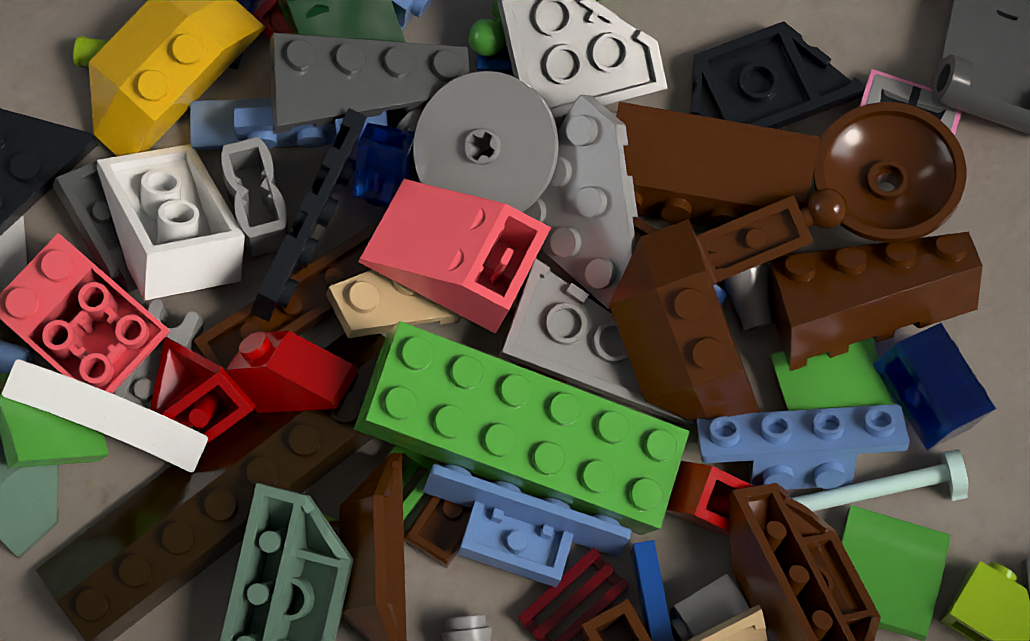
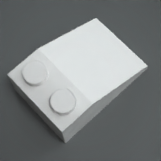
M191 144L97 160L98 174L127 268L144 301L241 281L245 235Z

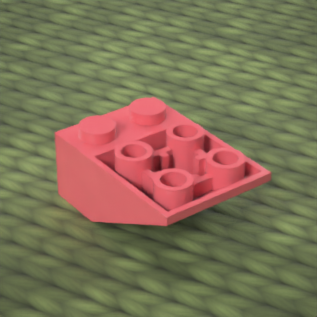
M404 179L360 257L359 263L496 333L516 298L551 227L506 203Z
M59 233L0 293V320L60 374L112 394L170 333L166 326Z

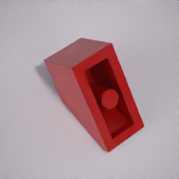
M289 330L251 333L241 342L238 353L226 369L236 384L256 405L255 410L257 413L336 409L358 374L357 369L350 362Z
M681 461L666 512L693 525L730 538L729 495L732 490L754 486L714 466Z

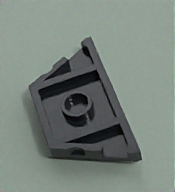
M783 21L695 54L692 71L690 114L779 129L863 96L865 88L857 78L851 81L830 64L832 59L819 48L808 45L800 33Z
M0 108V236L53 188L56 177L70 172L98 146L96 138L90 132Z

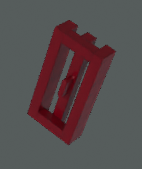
M593 547L561 577L557 587L551 586L518 617V622L536 641H552L547 634L607 580L613 587L555 640L572 641L580 634L581 624L603 613L629 588V584L623 577H619L615 569L609 563H606L602 559L601 554ZM593 565L598 572L538 626L533 620Z

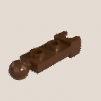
M825 188L813 193L808 200L807 206L799 209L794 195H791L696 235L713 284L813 243L808 227L816 225L824 229L835 228L843 222L847 215V201L837 190Z

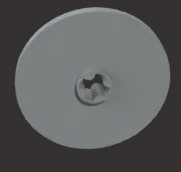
M493 71L465 74L439 89L421 113L413 142L414 163L421 183L506 203L521 212L532 206L546 190L555 171L559 149L556 123L544 99L536 90L522 80ZM492 137L489 145L494 149L493 155L491 157L482 155L478 158L481 153L480 147L476 145L478 139H489Z

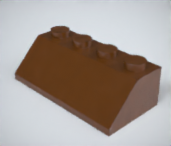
M619 101L616 117L626 125L628 145L623 147L627 176L633 177L637 214L663 218L671 223H679L689 219L691 224L715 228L791 195H794L799 209L807 206L819 147V136Z

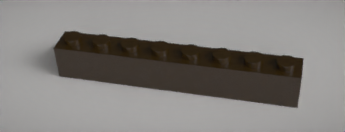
M344 333L324 348L353 364L358 371V374L336 409L257 413L254 409L205 445L194 472H188L173 464L36 569L56 603L85 641L115 640L242 541L246 531L256 483L303 493L374 438L354 430L385 340L382 334L348 338L346 333Z

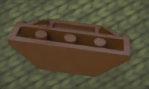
M687 219L641 236L609 306L644 400L695 423L697 418L710 420L723 416L730 417L759 413L758 403L690 220Z
M391 453L340 505L339 520L329 521L330 526L354 559L341 618L365 641H407L402 453Z
M778 483L732 490L729 495L731 567L750 607L760 605L768 641H874L881 616L835 529L808 507L788 497V491Z

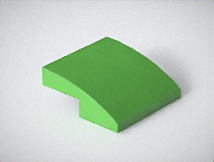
M872 338L849 345L848 353L829 358L826 353L808 358L807 366L793 371L789 370L784 350L770 354L788 411L894 404Z
M0 373V435L8 469L99 462L109 455L102 432L50 412L3 397L2 391L10 373Z
M850 505L844 522L841 542L881 616L878 628L925 641L942 580L951 535Z

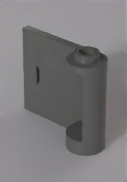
M1030 0L950 1L932 87L933 101L1030 134Z

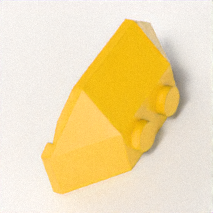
M148 0L89 61L94 136L116 156L149 151L190 108V104L196 101L265 29V26L236 0Z

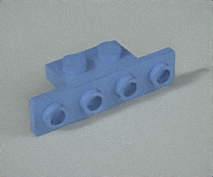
M272 98L193 101L190 104V144L195 150L223 149L224 145L259 137L268 149L290 146L316 148L324 145H334L343 118L336 119L333 124L316 127L313 124L292 127L288 132L273 134ZM383 111L378 116L367 117L357 144L385 143L388 140L387 111Z
M898 404L749 413L730 417L723 416L710 420L697 418L696 422L702 462L749 461V484L760 486L778 483L785 490L805 488L834 489L839 486L853 484L857 454L906 451L909 446V437L902 407Z
M433 464L423 490L427 494L471 508L457 555L553 587H557L561 581L571 542L591 549L594 547L597 551L618 557L628 544L632 532L630 529L620 526L619 522L612 517L600 514L590 516L572 510L567 503L555 498L539 499L521 493V490L513 484L502 481L491 483L473 477L468 470L456 465L440 466Z

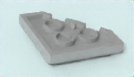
M497 0L514 77L527 83L537 91L548 105L553 118L568 115L579 95H591L600 104L607 105L668 89L658 41L642 30H638L596 0Z
M579 95L557 131L559 141L558 158L551 181L540 198L523 213L551 227L540 249L607 309H610L609 303L636 247L633 217H638L633 177L627 176L623 147L628 145L626 125L591 95Z

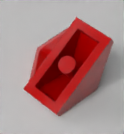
M168 337L164 338L150 410L208 437L207 443H209L255 409L256 405L221 366Z

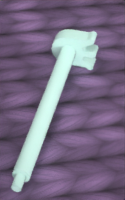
M955 449L942 453L941 465L797 496L792 499L805 505L811 511H817L947 482L950 487L951 499L956 501L968 498L969 484L963 457L960 450Z

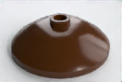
M877 102L863 105L838 118L826 130L819 142L813 172L816 191L825 188L835 189L847 201V215L839 225L859 237L883 243L912 241L924 237L941 227L957 209L965 189L967 177L964 153L952 131L931 113L918 107L898 102ZM888 182L895 189L888 192L883 191L878 187V184Z

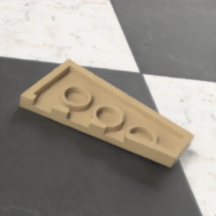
M373 269L329 286L326 293L348 338L387 333L399 321L412 326L437 321L438 325L455 323L460 318H464ZM526 278L509 311L516 309Z

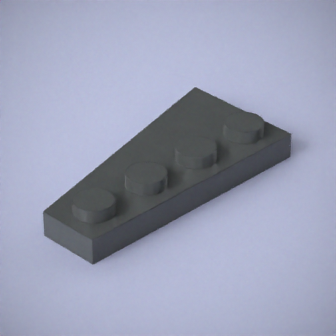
M273 33L270 40L273 134L288 132L295 126L313 124L316 127L333 124L336 119L344 118L348 108L367 117L378 116L383 111L404 108L406 111L424 108L434 94L444 85L462 75L469 74L468 47Z

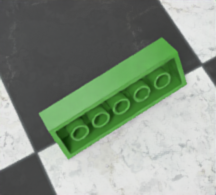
M401 321L386 334L354 427L356 431L440 462L460 466L470 473L489 480L513 484L522 492L535 497L561 500L567 503L572 510L590 516L600 514L612 517L619 522L620 526L626 527L638 535H644L661 529L690 432L689 430Z

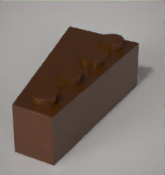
M969 231L923 237L900 243H877L786 255L770 260V308L789 370L793 371L807 366L808 358L826 353L829 358L848 353L849 345L869 338H873L876 343L893 338L897 329L911 324L920 329L978 310L983 265Z

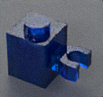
M367 123L358 143L351 197L365 199L366 202L374 206L384 207L390 205L402 181L410 179L415 132Z

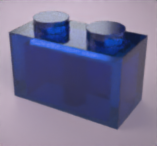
M942 323L897 342L873 363V366L895 401L902 407L905 417L926 450L971 429L996 410L985 388L976 378L960 353L958 346L951 339Z

